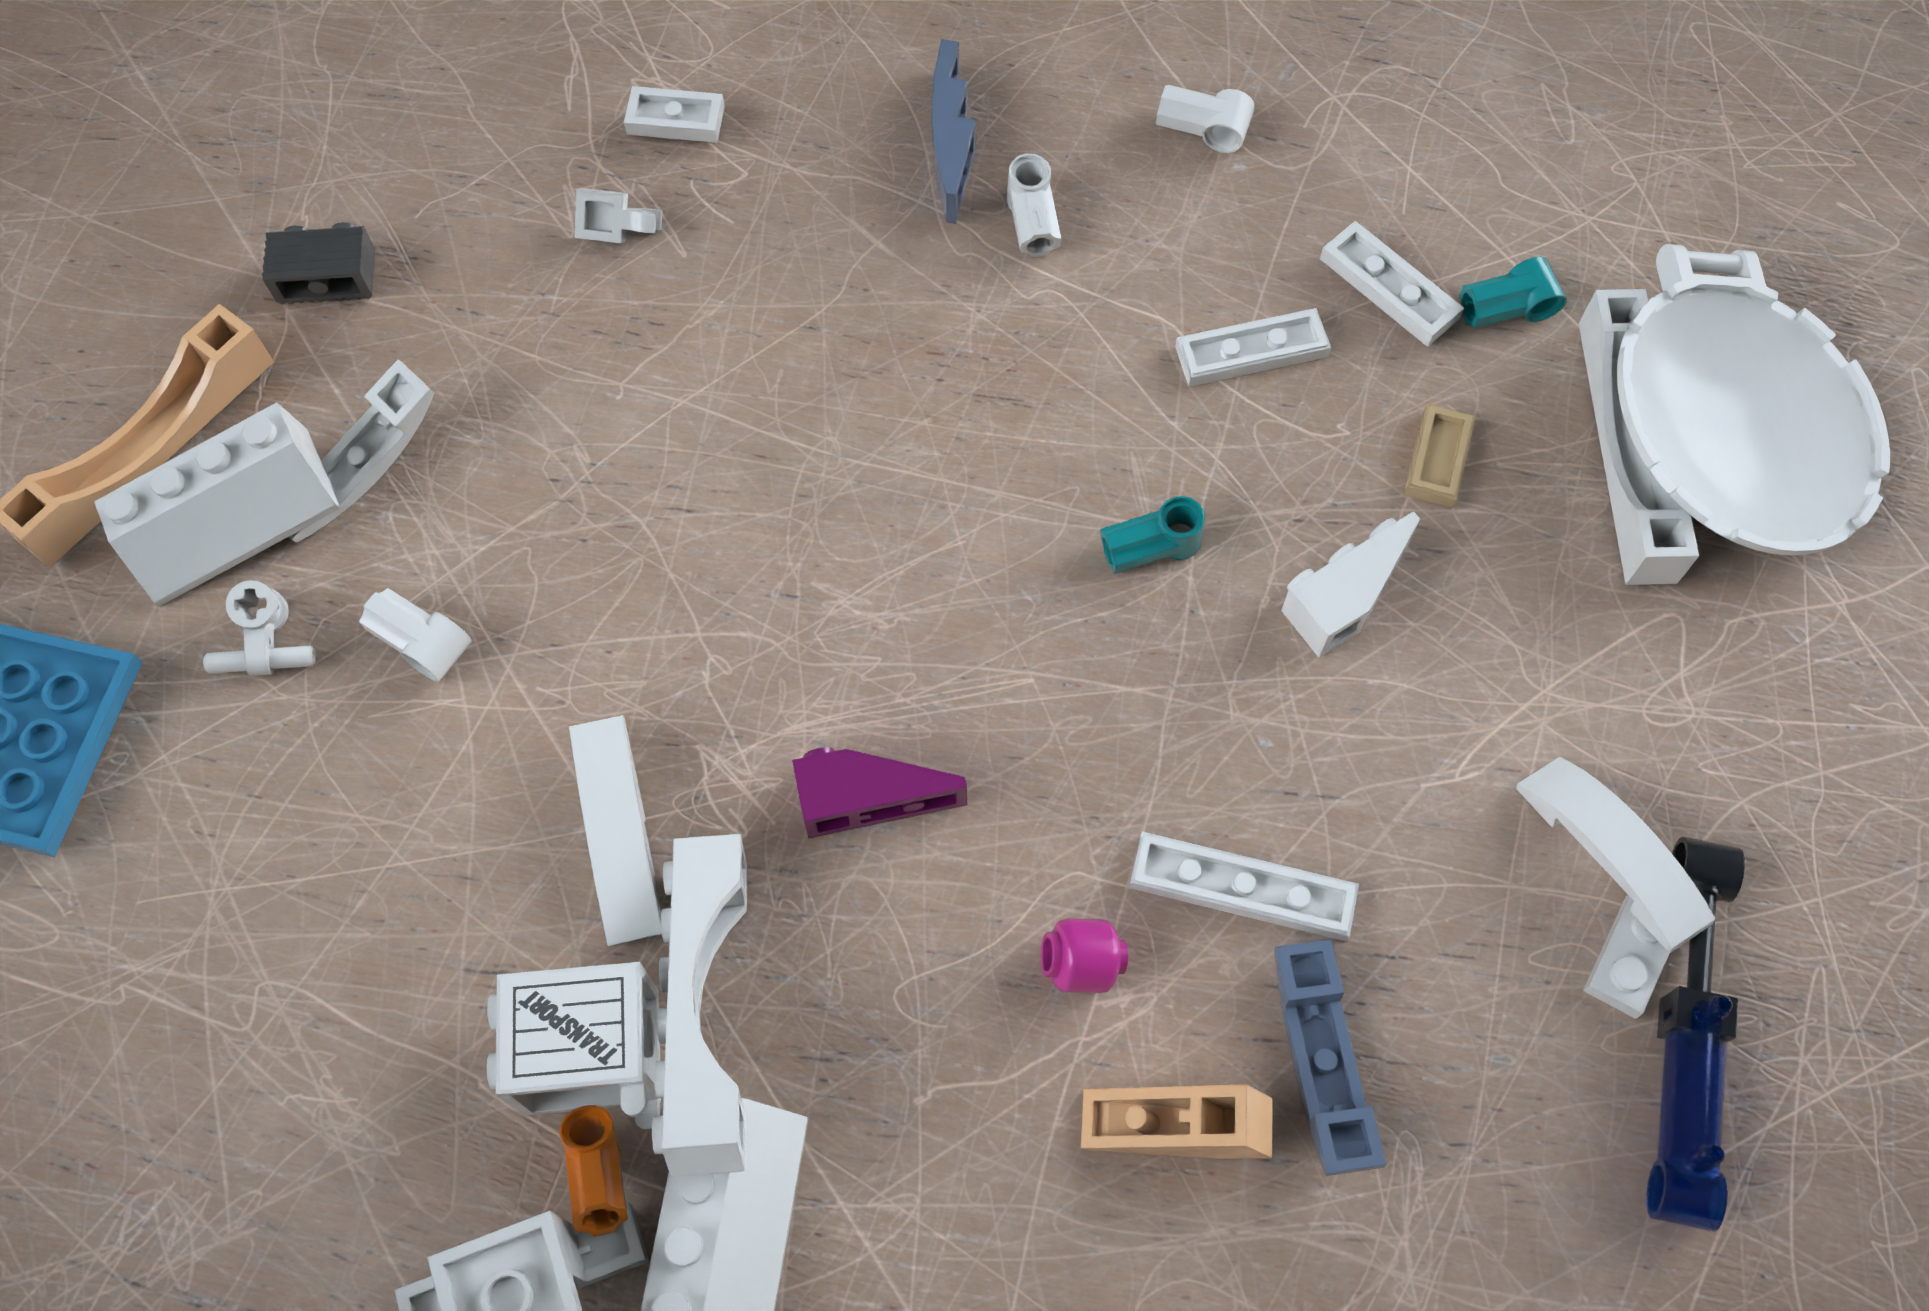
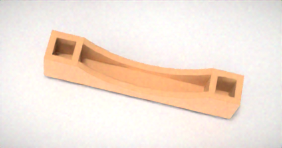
M218 304L182 336L174 359L161 382L144 405L120 429L101 444L76 459L49 470L27 475L0 499V525L46 566L52 567L101 522L94 501L164 464L274 363L254 329L221 304Z

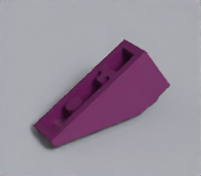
M829 747L810 750L803 755V758L792 760L808 839L967 805V784L963 776L849 749L835 751Z

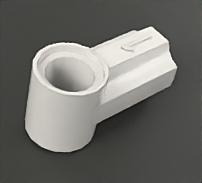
M1165 85L1157 112L1156 125L1203 136L1204 142L1211 149L1221 153H1233L1239 150L1244 142L1255 109L1254 102L1246 93L1236 89H1225L1217 93L1216 96L1172 85Z
M1026 153L1016 157L1009 166L1006 201L1013 213L1020 252L1027 253L1032 258L1047 256L1054 249L1060 248L1061 235L1050 187V165L1043 157Z
M389 588L380 593L375 592L364 605L363 615L359 621L365 630L399 651L406 662L434 682H439L472 643L469 635L449 618L437 612H434L431 616Z

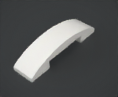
M399 359L364 396L372 406L321 460L340 509L289 536L291 540L299 542L326 526L353 505L394 463L421 424L430 406L434 392Z
M1558 757L1517 783L1516 789L1552 828L1561 823L1634 900L1629 911L1669 953L1714 923L1716 919L1708 904L1668 848L1633 810L1589 773L1566 759Z

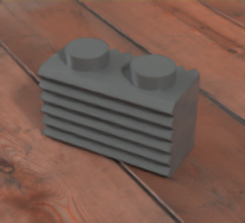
M341 222L334 224L332 228L308 229L295 225L285 228L284 231L265 233L267 240L265 241L266 248L264 249L265 256L263 257L264 264L262 265L264 272L262 273V278L277 303L282 305L285 302L293 304L295 301L299 303L304 301L312 303L314 300L322 302L324 299L331 302L333 299L341 301L343 298L351 300L354 297L360 300L362 297L367 299L372 297L375 247L364 226Z

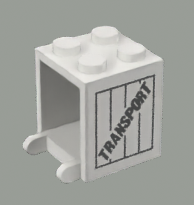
M640 962L497 975V993L489 995L487 1005L489 1026L491 1030H496V1052L489 1053L487 1058V1080L490 1089H496V1095L523 1116L570 1112L586 1105H596L603 1108L621 1107L625 1114L635 1117V1122L640 1129L652 1131L653 1117L660 1116L661 1098L656 1096L654 1081L655 1063L660 1061V1044L657 1035L659 990Z

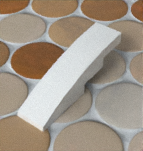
M624 715L570 726L569 731L586 838L607 946L662 934L661 910L654 882L655 871L644 824L646 818Z

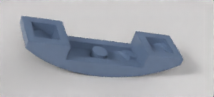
M1327 939L1276 946L1274 949L1276 971L1293 1066L1310 1132L1326 1176L1385 1168L1387 1164L1373 1107L1366 1105L1341 1003L1344 989L1332 940Z

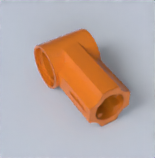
M596 1105L581 1106L565 1116L560 1124L559 1134L566 1157L574 1229L576 1232H585L596 1237L615 1232L622 1222L628 1220L621 1171L622 1153L610 1113L603 1107Z

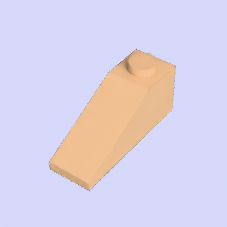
M1247 1084L1083 1089L1081 1148L1091 1151L1213 1159L1272 1158V1098Z

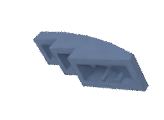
M941 39L933 77V153L936 182L946 222L956 224L976 151V120L966 118L968 112L967 80L958 79L960 74L959 42Z

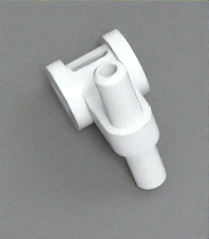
M253 580L241 582L231 589L226 599V611L233 622L243 627L244 650L206 653L203 658V666L208 674L247 671L249 676L272 675L275 669L309 667L315 664L316 653L311 645L274 648V632L278 631L285 624L289 613L288 604L279 592L261 582ZM260 598L267 602L266 608L257 610L255 617L249 614V608L258 606Z

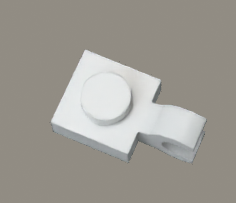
M580 188L576 190L575 238L623 243L626 241V230L655 233V230H661L662 210L627 208L628 193Z

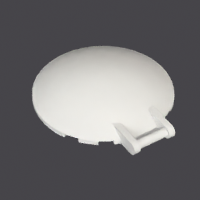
M1663 245L1656 258V267L1663 292L1646 302L1628 325L1622 339L1617 365V385L1621 410L1632 441L1645 465L1669 496L1687 513L1715 533L1742 546L1771 554L1807 555L1824 551L1845 541L1859 528L1866 525L1876 512L1883 499L1878 494L1881 478L1887 475L1890 469V448L1884 415L1871 383L1857 360L1850 363L1845 360L1843 355L1830 341L1836 334L1810 311L1804 308L1797 313L1777 300L1779 292L1766 287L1759 258L1754 251L1735 250L1731 254L1687 251L1683 245ZM1693 272L1727 274L1728 276L1693 274Z

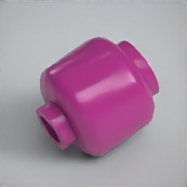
M1063 919L1057 922L1052 932H1046L1041 944L1042 972L1045 977L1051 978L1052 983L1061 992L1105 993L1113 987L1118 974L1126 972L1128 966L1127 944L1124 940H1119L1115 928L1106 920Z

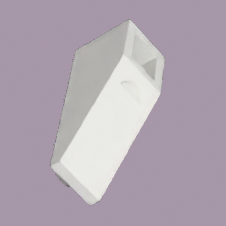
M1414 511L1399 521H1396L1394 518L1385 520L1369 535L1370 539L1357 547L1353 543L1343 546L1331 556L1328 565L1316 572L1312 569H1307L1298 574L1288 584V593L1281 611L1318 658L1361 632L1419 523L1420 518Z

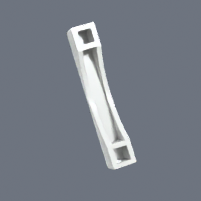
M1646 289L1596 290L1579 322V329L1625 584H1678L1699 557L1692 518L1689 513L1669 496L1642 460L1627 429L1621 410L1617 385L1618 355L1622 339L1635 314L1648 302Z
M741 834L676 838L673 841V861H667L663 864L664 890L666 895H671V908H664L661 912L662 938L664 943H669V957H660L659 981L662 993L668 992L667 1008H658L657 1010L659 1044H666L665 1060L656 1061L654 1070L657 1098H663V1116L653 1117V1150L655 1155H664L671 1177L745 1171V1111L738 1085L718 1065L703 1040L700 1007L703 985L713 957L728 932L747 912V862Z

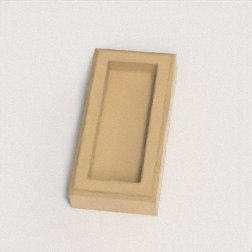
M1427 403L1416 440L1404 496L1450 508L1454 507L1474 428L1475 415Z

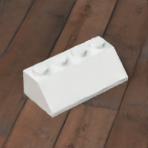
M277 402L94 501L108 542L151 600L158 606L166 604L340 509L308 429Z
M741 1098L745 1111V1171L671 1177L670 1173H668L641 1311H775L808 1117Z

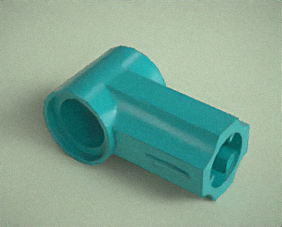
M1541 256L1522 261L1506 275L1464 285L1459 294L1461 306L1464 307L1462 312L1464 321L1467 325H1472L1474 328L1524 316L1528 322L1543 321L1557 314L1567 303V298L1548 260Z
M1185 496L1173 497L1165 501L1159 511L1100 529V538L1109 567L1116 574L1166 557L1183 560L1194 556L1200 549L1205 522L1204 510L1192 498ZM1174 524H1184L1190 527L1191 530L1186 533H1177L1169 527Z

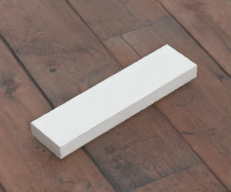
M1142 831L1129 888L1347 941L1350 937L1359 884Z

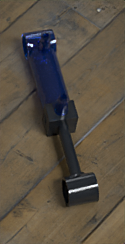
M1688 837L1679 838L1674 846L1672 855L1691 878L1715 917L1716 901L1733 902L1741 889L1745 870L1743 850L1739 847ZM1715 921L1711 926L1690 939L1687 987L1678 986L1662 997L1659 1002L1657 1038L1665 1039L1658 1148L1657 1160L1650 1171L1646 1191L1647 1212L1650 1218L1716 1232L1724 1220L1728 1199L1726 1177L1720 1172V1163L1725 1158V1152L1721 1147L1727 1043L1736 1038L1738 998L1711 993Z

